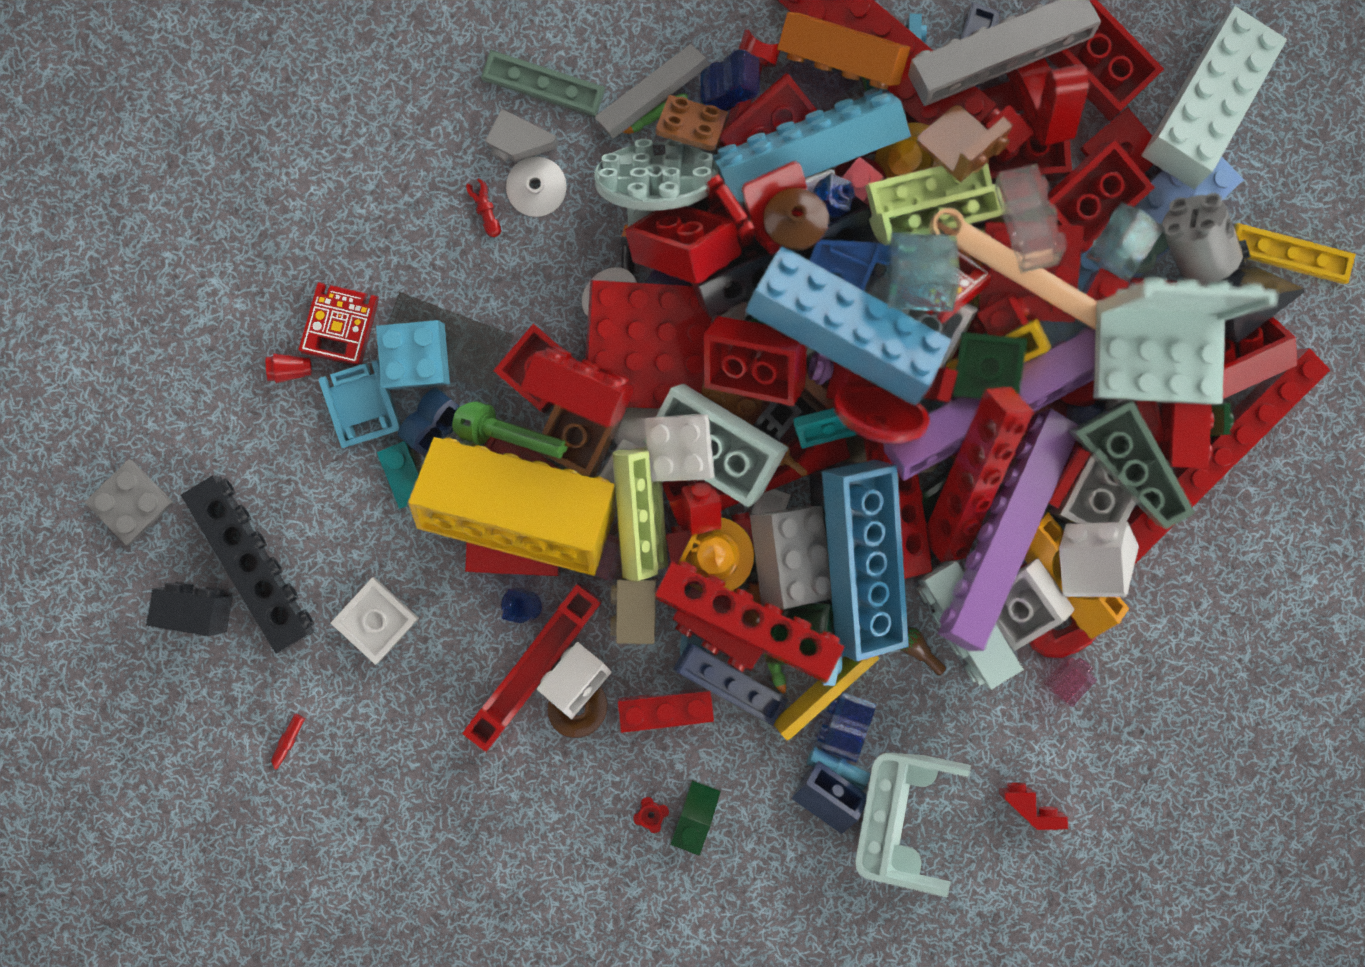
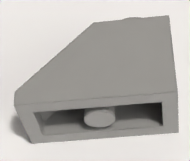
M501 109L485 140L486 145L491 150L490 155L503 162H506L507 159L518 162L554 150L559 144L557 136Z

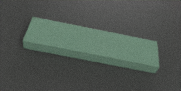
M493 50L489 52L481 75L482 81L592 117L598 114L606 90L604 86Z

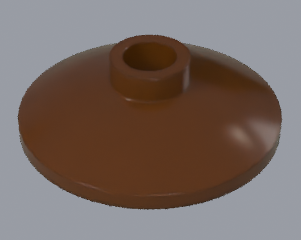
M800 188L786 189L777 193L768 202L764 212V226L770 238L778 245L793 250L805 249L815 245L824 236L828 226L827 208L817 195L808 190ZM800 211L803 215L796 218L792 216L791 212Z
M599 687L585 703L584 713L581 715L576 714L572 720L549 701L547 711L551 725L561 735L569 738H582L592 734L601 726L606 717L608 709L606 694Z

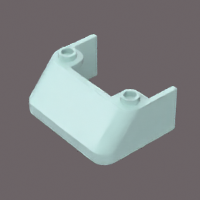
M883 753L878 756L872 766L855 862L858 873L869 880L948 897L951 881L920 875L922 861L919 853L911 847L900 845L910 785L919 787L929 786L935 781L938 771L969 777L971 765L925 755Z

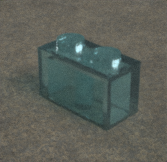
M1121 203L1111 215L1110 221L1099 238L1093 243L1086 258L1099 268L1102 267L1123 280L1130 282L1165 228L1141 209Z

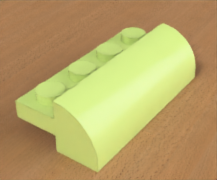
M988 163L977 173H971L961 183L942 166H937L865 185L873 217L869 218V222L876 238L885 246L931 234L929 231L930 220L943 209L952 208L957 210L968 224L1006 214L998 183L992 184ZM941 214L938 217V220L950 228L957 227V223L952 216Z
M647 446L631 450H616L612 453L622 577L632 581H641L658 575V570L668 567L662 481L651 482L650 459Z

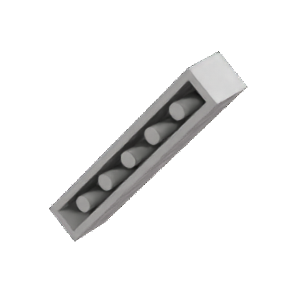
M1056 0L1045 6L1040 4L1018 17L1009 16L996 26L988 29L986 27L980 28L973 32L971 36L961 40L952 39L939 49L931 52L926 50L919 53L912 59L908 76L923 105L927 106L1094 37L1101 20L1090 0Z

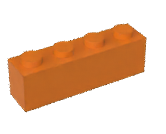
M787 12L777 50L787 52L786 58L802 63H804L805 59L815 61V68L825 71H832V67L842 70L841 76L853 80H859L860 76L870 79L869 85L887 89L888 85L900 84L910 47L805 14Z

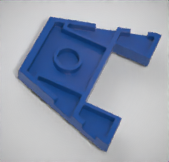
M821 239L815 244L809 261L864 291L876 262L904 272L911 266L918 247L904 244L885 246L882 243Z

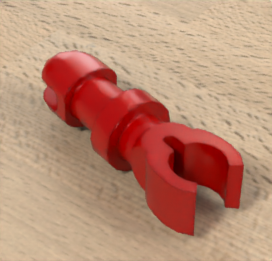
M478 178L477 181L481 185V189L478 191L479 194L474 193L473 186L468 183L466 184V189L477 204L475 209L477 214L482 216L486 234L491 237H497L501 233V226L493 214L492 210L495 209L493 203L488 201L487 184Z

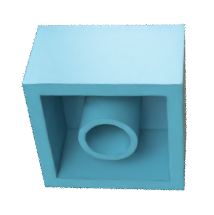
M434 320L376 326L381 388L396 390L450 385L444 323Z

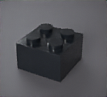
M175 581V583L165 582L164 587L152 588L146 626L202 636L226 633L233 596L224 595L225 589L205 587L194 590V584L180 581Z

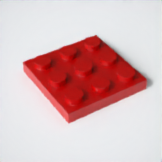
M985 222L984 233L1078 290L1084 226ZM982 262L981 266L993 275L990 285L979 293L978 311L1010 293L1016 299L1020 297L1023 299L1030 312L1029 315L1025 316L1029 321L1038 318L1039 321L1075 322V317Z

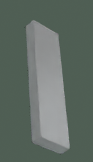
M689 44L596 115V121L614 139L668 98L669 95H672L709 66L707 59L693 45Z

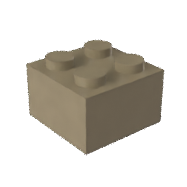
M619 578L617 585L611 586V605H617V615L611 617L610 635L616 636V644L655 643V594L657 579L646 578L641 581H632Z

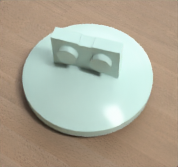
M639 139L635 141V145L603 155L602 161L597 165L594 172L597 192L607 201L627 208L628 227L654 210H668L683 206L689 207L690 204L700 201L708 196L706 191L707 181L719 174L712 154L671 139L665 142L654 143L649 139ZM653 144L665 145V154L653 156Z

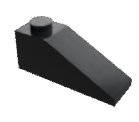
M799 396L794 406L771 402L752 426L778 442L787 445L797 435L793 418L813 414L816 410L801 396Z

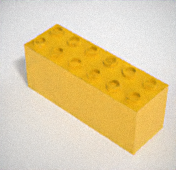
M434 437L408 504L417 529L595 576L616 513L615 484L603 477L591 478L580 475V473L572 469L560 470L552 468L541 461L529 462L521 460L514 454L505 453L502 455L491 452L483 446L476 445L471 447L463 445L452 438L440 439Z

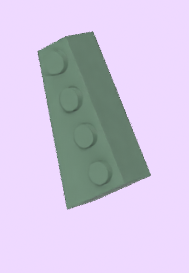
M1123 400L1068 431L1087 452L1091 453L1090 456L1157 526L1168 529L1195 514L1133 401Z

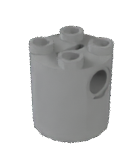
M1210 193L1189 198L1179 197L1170 203V210L1162 221V231L1183 279L1198 281V285H1207L1219 282L1230 276L1240 265L1243 258L1242 248L1228 209L1221 196L1217 193Z

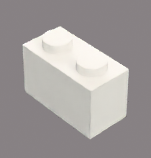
M576 642L573 647H569L562 654L561 661L557 666L543 676L537 690L572 720L612 672L602 661L580 643Z

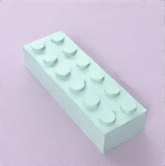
M1235 6L1213 32L1141 156L1192 189L1198 187L1215 169L1287 39Z

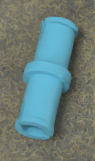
M815 746L808 756L806 765L813 767L820 761L861 791L864 790L869 781L870 772L847 763L846 758L842 756L839 758L834 757Z

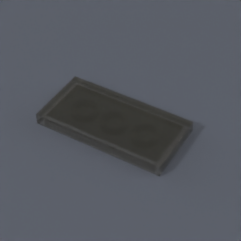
M399 292L387 325L434 320L444 323L449 376L493 392L499 377L493 370L507 355L514 335Z

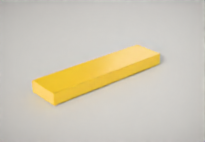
M1241 223L1234 224L1239 240L1246 239L1251 257L1246 259L1344 285L1349 282L1356 254Z
M845 656L842 659V670L837 676L835 686L823 685L818 680L778 716L774 723L776 729L787 741L790 740L876 663L879 657L874 656L856 662Z

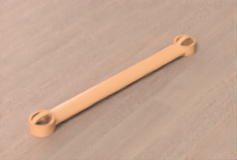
M952 208L943 209L931 218L929 231L936 241L952 243L1096 330V300L966 223L957 210ZM941 214L952 216L957 223V230L941 223L938 217ZM938 229H940L941 231H943V232H945V233H947L948 235H951V236H948V237H947V236L942 235V234L938 231Z

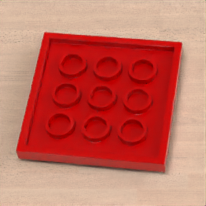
M590 280L586 360L600 365L599 370L610 375L611 372H616L629 378L628 383L634 385L635 389L627 408L660 409L670 389L678 385L685 384L701 394L704 377V333L711 325L712 317L710 318L699 305L693 286Z

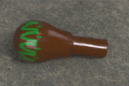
M907 627L909 647L900 650L919 661H923L938 676L943 674L947 667L931 653V648L927 645L922 633L915 627Z

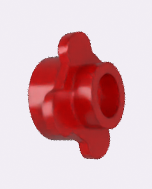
M644 797L641 800L642 806L639 812L633 816V821L636 825H642L644 828L649 829L651 833H658L661 830L663 818L669 815V809L664 804L659 805L653 802L651 797ZM653 812L654 817L650 818L648 814Z

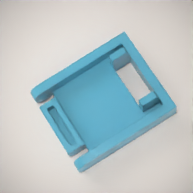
M379 360L372 361L375 373L372 375L367 363L330 374L333 387H330L326 376L319 378L341 448L396 432L401 426L390 391L381 388ZM379 417L383 429L356 436L353 425Z

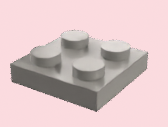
M129 459L84 502L126 546H131L174 504L139 466Z

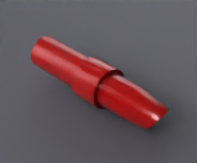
M294 714L285 733H282L277 743L278 746L271 758V763L275 770L279 768L288 751L292 749L296 741L295 738L305 721V718L298 714Z

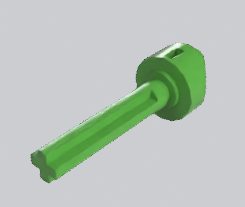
M478 401L458 407L453 418V431L463 440L478 445L484 444L491 436L559 459L562 458L563 453L567 450V446H565L566 441L497 420L493 406ZM465 420H469L471 422L470 426L463 424L465 423Z

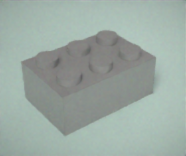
M798 506L750 515L762 606L765 603H770L780 609H787L831 599L829 557L822 506Z

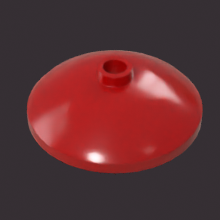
M858 383L847 385L837 391L833 402L835 413L846 427L859 436L877 443L899 444L913 441L922 437L927 432L930 423L928 412L919 402L914 406L876 384Z

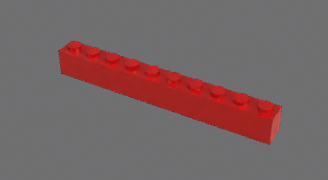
M1310 348L1297 350V366L1262 381L1232 410L1234 422L1230 429V435L1210 437L1213 452L1208 468L1175 467L1172 470L1192 507L1330 371L1328 366ZM1138 505L1133 508L1126 521L1139 545L1135 564L1173 527L1165 529L1157 526Z

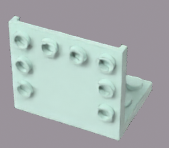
M1149 278L1144 279L1143 284L1130 285V289L1117 290L1116 295L1098 301L1096 308L1094 398L1222 404L1225 320L1276 305L1277 291L1263 290V285L1257 284L1242 285L1241 289L1230 288V283L1225 282L1210 283L1209 287L1198 286V281L1193 280L1177 281L1176 285L1165 284V279Z

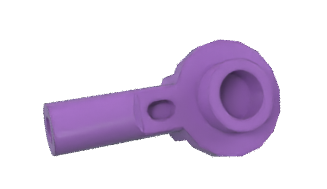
M815 352L808 367L809 379L815 380L816 384H824L826 379L829 380L832 376L833 362L826 356Z

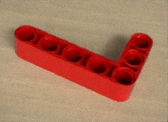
M1042 58L1006 73L1040 145L1045 146L1075 138L1089 85L1088 75L1083 65L1051 70L1046 59Z

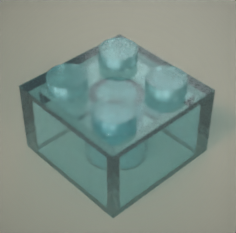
M891 232L886 258L887 308L953 311L959 288L957 236Z

